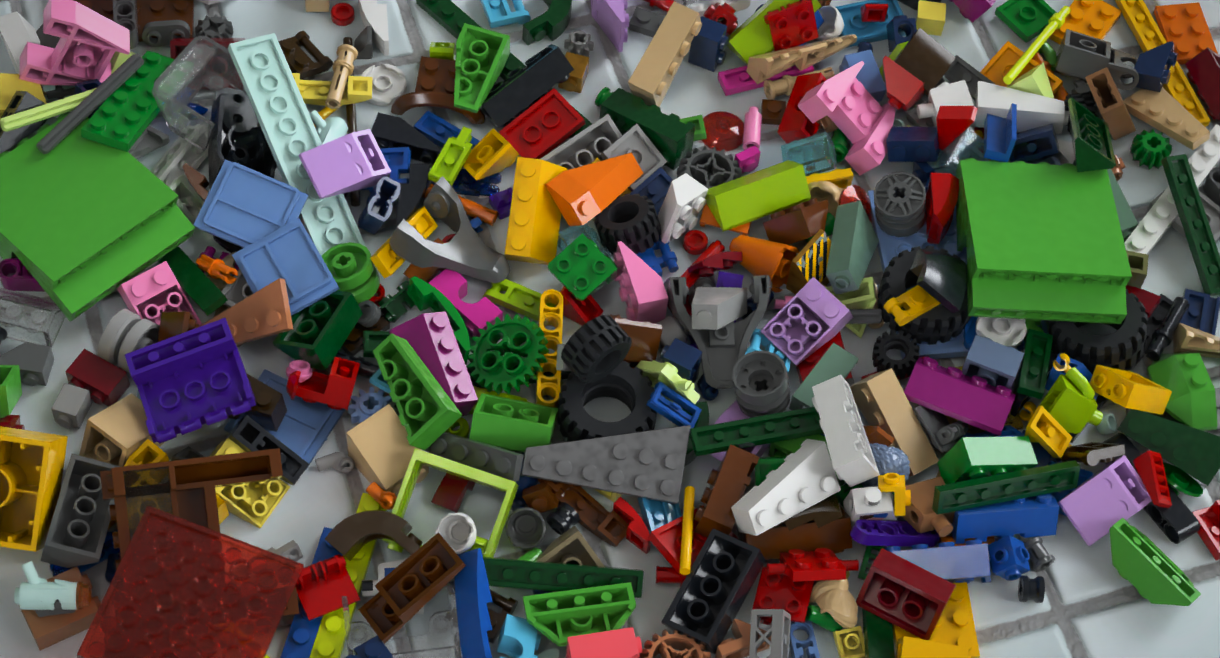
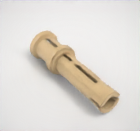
M348 44L340 45L337 48L336 53L338 57L333 62L332 69L334 75L325 101V105L330 109L340 108L347 78L353 73V61L358 56L357 49Z
M831 67L802 74L821 72L827 80L835 76ZM784 75L782 79L774 81L770 79L765 80L763 88L767 99L774 100L775 97L785 94L790 96L797 76Z

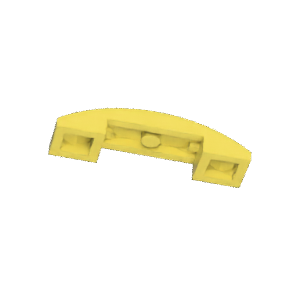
M292 73L305 104L326 106L325 101L332 81L300 80V73ZM348 76V82H346L340 104L349 105L372 99L373 77Z

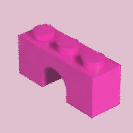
M445 269L429 282L430 285L439 290L455 306L466 325L469 337H480L481 334L478 329L481 328L486 331L488 329L486 322L494 325L496 324V317L503 321V311L487 297H483L480 301L473 304L465 303L461 300L467 295V280L458 272Z

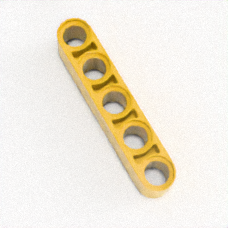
M549 289L544 291L540 298L538 326L545 333L544 337L548 340L545 346L555 352L544 354L548 362L540 363L544 371H537L535 403L558 408L561 370H556L557 345L562 344L563 296L559 291ZM554 303L556 306L548 307L546 304ZM546 326H553V327H555L556 329H555V330H547L545 327H546ZM551 372L554 374V376L546 377L545 375H543V373ZM544 395H549L554 399L551 401L544 400L542 397Z

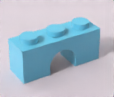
M507 614L500 630L496 652L506 654L511 658H538L537 655H534V650H538L541 635L537 634L538 630L529 624L527 619Z

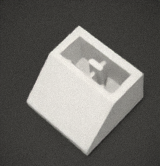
M687 173L671 182L658 214L661 225V241L665 244L674 238L678 239L685 231L692 230L698 223L697 216L699 211L706 204L705 197L709 189Z

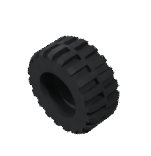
M926 246L925 249H922L961 259L955 254L953 256L948 254V250L942 248L941 250H936L934 246ZM913 247L911 252L904 250L899 253L898 257L892 258L883 273L877 295L879 298L877 305L878 309L882 310L883 321L885 323L889 322V328L895 330V332H899V330L904 331L903 336H906L908 333L911 334V339L915 338L918 344L927 342V345H933L939 340L941 343L950 341L951 336L955 338L961 334L962 329L965 328L966 323L971 318V316H968L967 283L961 309L955 313L950 312L943 305L936 306L909 323L899 326L894 320L895 316L892 313L889 314L883 308L889 299L896 298L907 292L906 288L918 285L917 280L919 277L910 269L916 253L921 247Z
M1126 289L1127 315L1121 324L1103 323L1115 328L1117 331L1114 333L1091 335L1079 329V327L1089 324V322L1049 320V334L1053 335L1051 350L1057 355L1065 353L1070 358L1083 363L1092 375L1096 365L1125 370V367L1129 369L1136 364V360L1141 358L1146 345L1148 324L1147 314L1145 313L1146 309L1139 302V299L1133 293L1129 294Z
M622 361L607 376L593 383L584 384L571 372L568 375V379L564 380L561 392L559 393L557 418L562 436L567 437V442L654 430L657 412L646 405L648 400L651 399V393L655 391L654 387H652V381L648 376L643 377V371L638 367L633 369L630 367V363ZM611 397L627 405L631 414L617 422H602L591 417L585 411L584 406L593 399Z

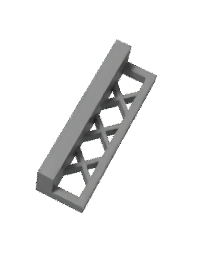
M752 609L749 658H759L757 656V648L764 641L771 647V654L767 658H789L791 615L784 609ZM759 616H772V627L763 634L758 628Z

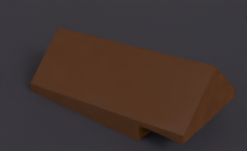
M438 532L375 585L379 593L358 610L385 644L466 565Z

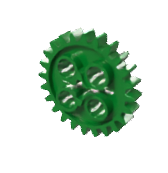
M508 314L505 315L504 321L496 317V324L492 325L490 322H486L488 329L485 331L479 328L481 336L472 337L476 345L470 346V351L473 354L468 356L470 364L467 367L472 372L471 376L481 387H485L488 392L494 390L500 395L502 390H504L507 395H510L511 388L513 387L517 392H520L521 384L529 387L528 380L530 378L537 380L535 372L544 371L540 363L548 362L544 354L549 353V349L545 346L548 343V340L544 337L545 333L535 321L531 322L526 316L521 319L518 314L514 316L513 320Z

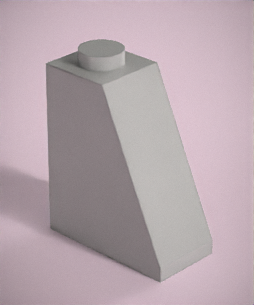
M696 287L692 301V329L718 330L747 314V288Z

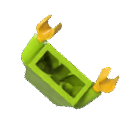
M1061 353L1059 356L1065 361V365L1062 366L1054 360L1053 367L1057 371H1065L1066 374H1060L1039 406H1043L1068 433L1078 434L1087 423L1098 426L1102 421L1103 413L1097 410L1098 405L1094 398L1095 392L1088 380L1075 367L1069 365L1070 357L1065 353ZM1030 401L1023 405L1030 413H1027L1025 410L1020 412V418L1024 421H1029L1037 409L1036 405Z

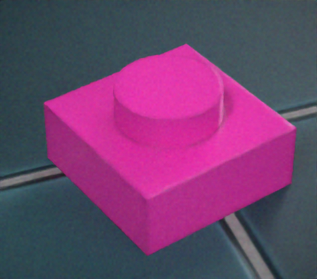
M755 145L735 154L734 160H738V167L741 168L742 173L751 172L758 167L761 152Z

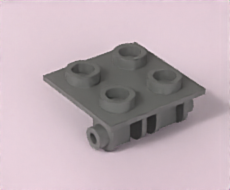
M920 405L913 409L920 425L925 427L929 433L932 444L941 453L951 449L960 440L959 438L967 434L969 430L967 423L958 420L950 424L944 414Z

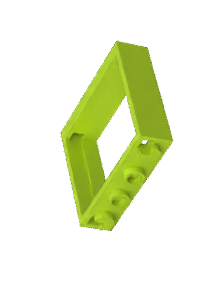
M415 448L391 513L401 518L404 517L422 465L505 492L484 557H490L494 543H497L498 546L519 485L512 480ZM382 539L384 542L389 543L388 549L399 553L403 552V548L396 542Z

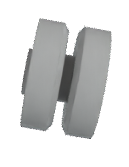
M127 309L120 310L112 317L101 336L98 356L113 365H118L119 368L130 374L124 354L157 343L160 326L146 318L141 320L139 315Z

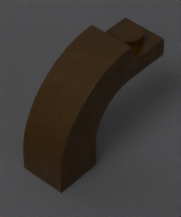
M378 510L364 511L347 517L337 524L325 537V540L349 561L365 544L376 539L394 541L410 555L416 552L423 543L410 532L412 526L406 520L390 512Z

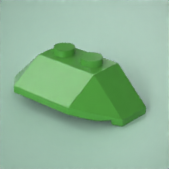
M1164 353L1161 355L1160 360L1154 361L1147 367L1146 371L1151 381L1172 391L1165 408L1168 414L1189 427L1202 431L1217 430L1215 388L1200 353Z
M1124 518L1120 519L1109 529L1112 564L1118 570L1120 576L1128 580L1143 598L1148 599L1152 604L1189 606L1201 595L1194 588L1193 583L1185 573L1146 535L1134 526L1129 525Z
M631 582L523 596L527 622L558 647L567 646V637L621 629L636 608Z

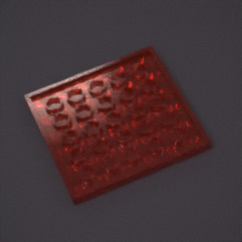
M147 506L81 644L77 658H265L303 571L304 564Z

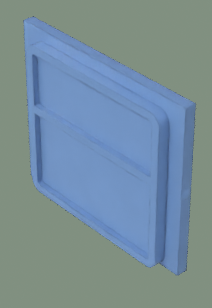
M225 159L193 226L245 248L298 219L309 195L293 186Z
M299 218L232 254L253 294L279 278L285 279L291 316L340 289Z
M264 369L257 380L280 392L283 395L287 412L277 432L265 430L310 465L346 409L335 410L324 403H309L298 396L291 400L286 391L288 380ZM230 419L224 427V431L230 433L239 419Z

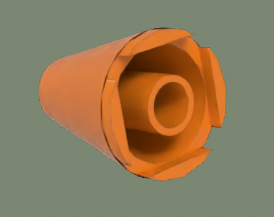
M746 235L735 237L729 246L730 251L742 252L743 261L739 264L753 276L769 275L772 282L771 291L775 293L782 291L780 287L783 284L787 285L791 262L796 257V253L800 252L793 245Z

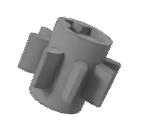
M579 30L569 33V39L565 40L564 48L568 49L567 52L589 57V51H593L594 42L590 41V34Z

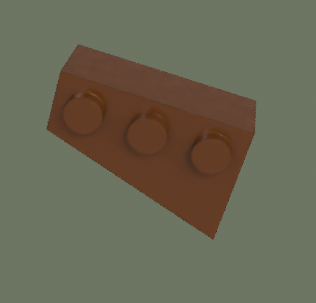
M730 444L718 469H712L707 479L710 488H705L700 499L704 505H699L694 516V520L697 521L695 533L707 538L712 529L727 535L730 534L735 523L731 507L743 497L746 486H749L752 479L750 475L758 463L759 456Z

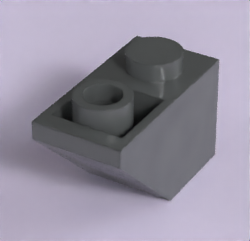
M25 342L0 356V365H19L21 382L30 386L47 385L54 363L51 346Z

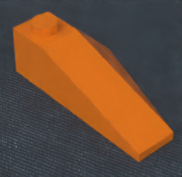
M627 153L562 171L548 181L545 186L569 226H581L601 213L643 174V171L633 154Z

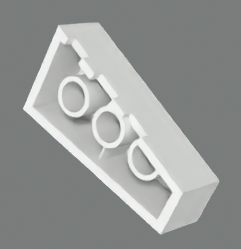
M838 375L813 386L814 397H812V402L816 411L819 412L821 419L819 423L826 438L833 469L839 480H844L850 487H853L879 476L880 474L848 382L842 375Z
M806 439L801 444L799 450L788 455L784 459L785 462L778 469L772 470L767 474L766 479L759 486H754L731 507L739 532L757 536L841 490L825 441Z

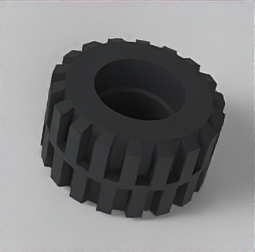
M640 194L618 196L601 213L596 215L594 219L602 247L607 253H611L612 256L613 253L617 252V243L620 241L635 254L645 252L647 248L653 247L654 242H657L659 235H661V225L653 202L644 195L640 196Z
M610 315L598 316L585 323L570 337L562 350L561 359L582 383H593L607 376L624 360L632 345V339Z

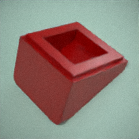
M864 4L860 9L862 22H884L888 4Z

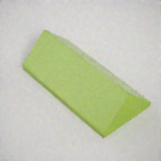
M768 0L728 36L727 47L747 65L749 57L772 52L774 50L769 24L765 23L764 16L767 15L768 11L772 12L777 9L780 11L781 6H784L786 9L787 4L790 3L791 5L800 0ZM812 0L815 13L822 6L818 0Z
M787 160L709 188L705 199L709 209L724 232L809 201L811 195L803 164Z

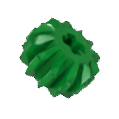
M1154 129L1150 132L1143 130L1132 141L1130 153L1133 154L1132 161H1139V167L1146 165L1149 170L1153 166L1159 169L1162 166L1161 160L1170 156L1172 152V145L1169 144L1170 138H1163V132L1157 134Z

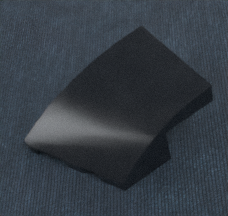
M922 249L918 250L910 269L919 277L917 284L950 312L960 311L967 283V271L964 261Z

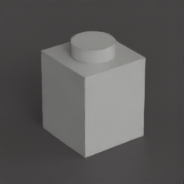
M64 383L51 408L55 422L65 428L74 427L80 429L92 405L89 390Z

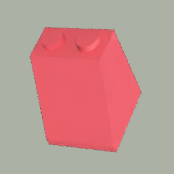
M633 627L567 637L565 658H640L639 653H642V643L640 636L635 637Z

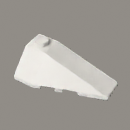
M16 11L0 16V35L15 70L19 74L20 55L27 42L41 44L36 33L37 30Z

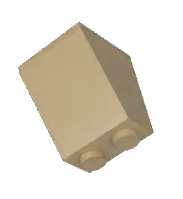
M131 393L87 420L79 456L123 467L129 456L147 439L153 442L145 422L147 417L142 401ZM155 442L154 444L160 447L163 443Z
M388 404L346 432L348 456L353 459L356 468L370 483L376 482L384 491L393 492L398 496L414 449L417 447L409 444L405 426L401 424L399 416L391 405ZM422 465L416 483L426 478L429 473L428 466Z

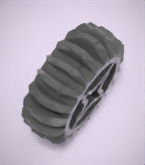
M704 146L702 151L695 148L693 153L687 152L677 168V178L687 173L709 189L740 178L742 171L738 167V160H733L732 154L725 155L724 149L720 152L716 151L715 146L712 150H708Z

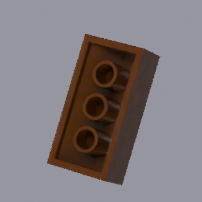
M841 506L843 517L820 528L817 527L813 519L789 531L783 521L755 536L739 532L736 524L739 540L760 549L766 560L765 563L770 559L780 560V553L789 552L791 549H801L809 552L815 551L817 548H828L836 554L844 552V549L853 548L850 535L851 518Z

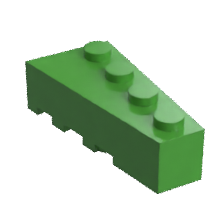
M391 333L373 350L382 376L389 385L391 391L389 394L392 401L396 403L400 413L399 419L401 424L405 426L408 434L409 444L426 450L462 414L408 341Z

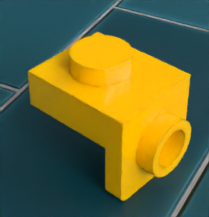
M897 473L879 475L878 489L881 492H894L895 516H906V506H911V490H906L905 475Z

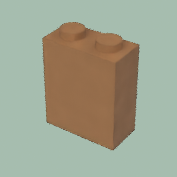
M1108 67L1086 76V81L1104 121L1108 124L1114 141L1135 132L1136 128Z
M77 566L47 579V582H54V579L80 583V607L74 613L39 617L35 610H21L40 651L102 623L99 613L104 611L98 596H91L89 590L93 589L87 574L81 575Z

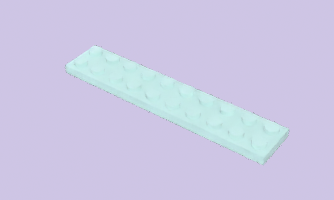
M275 33L229 44L228 51L284 183L309 195L299 215V219L320 255L322 256L328 249L338 244L351 242L365 246L344 194L320 199L298 156L300 153L322 145Z

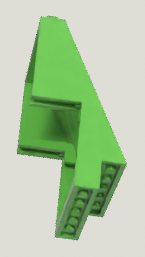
M67 112L61 114L52 125L46 124L42 126L32 138L26 137L16 145L17 148L11 152L4 151L0 154V256L3 260L18 257L71 322L118 289L121 284L131 280L192 237L195 227L176 205L179 195L129 152L81 137V129L88 122V117L48 154H42L36 147L37 143L70 113Z
M974 158L960 160L955 170L956 177L959 179V193L956 202L957 251H962L964 247H967L968 316L1121 324L1127 315L1126 285L1131 279L1132 274L1107 169L1077 172V167L1070 163L1050 165L1047 162L1028 164L1024 161H1014L1012 163L995 160L977 161Z

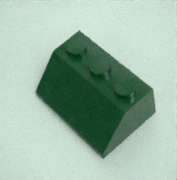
M337 290L292 315L293 330L279 333L273 341V345L294 360L307 361L310 364V368L326 370L363 313L352 292Z

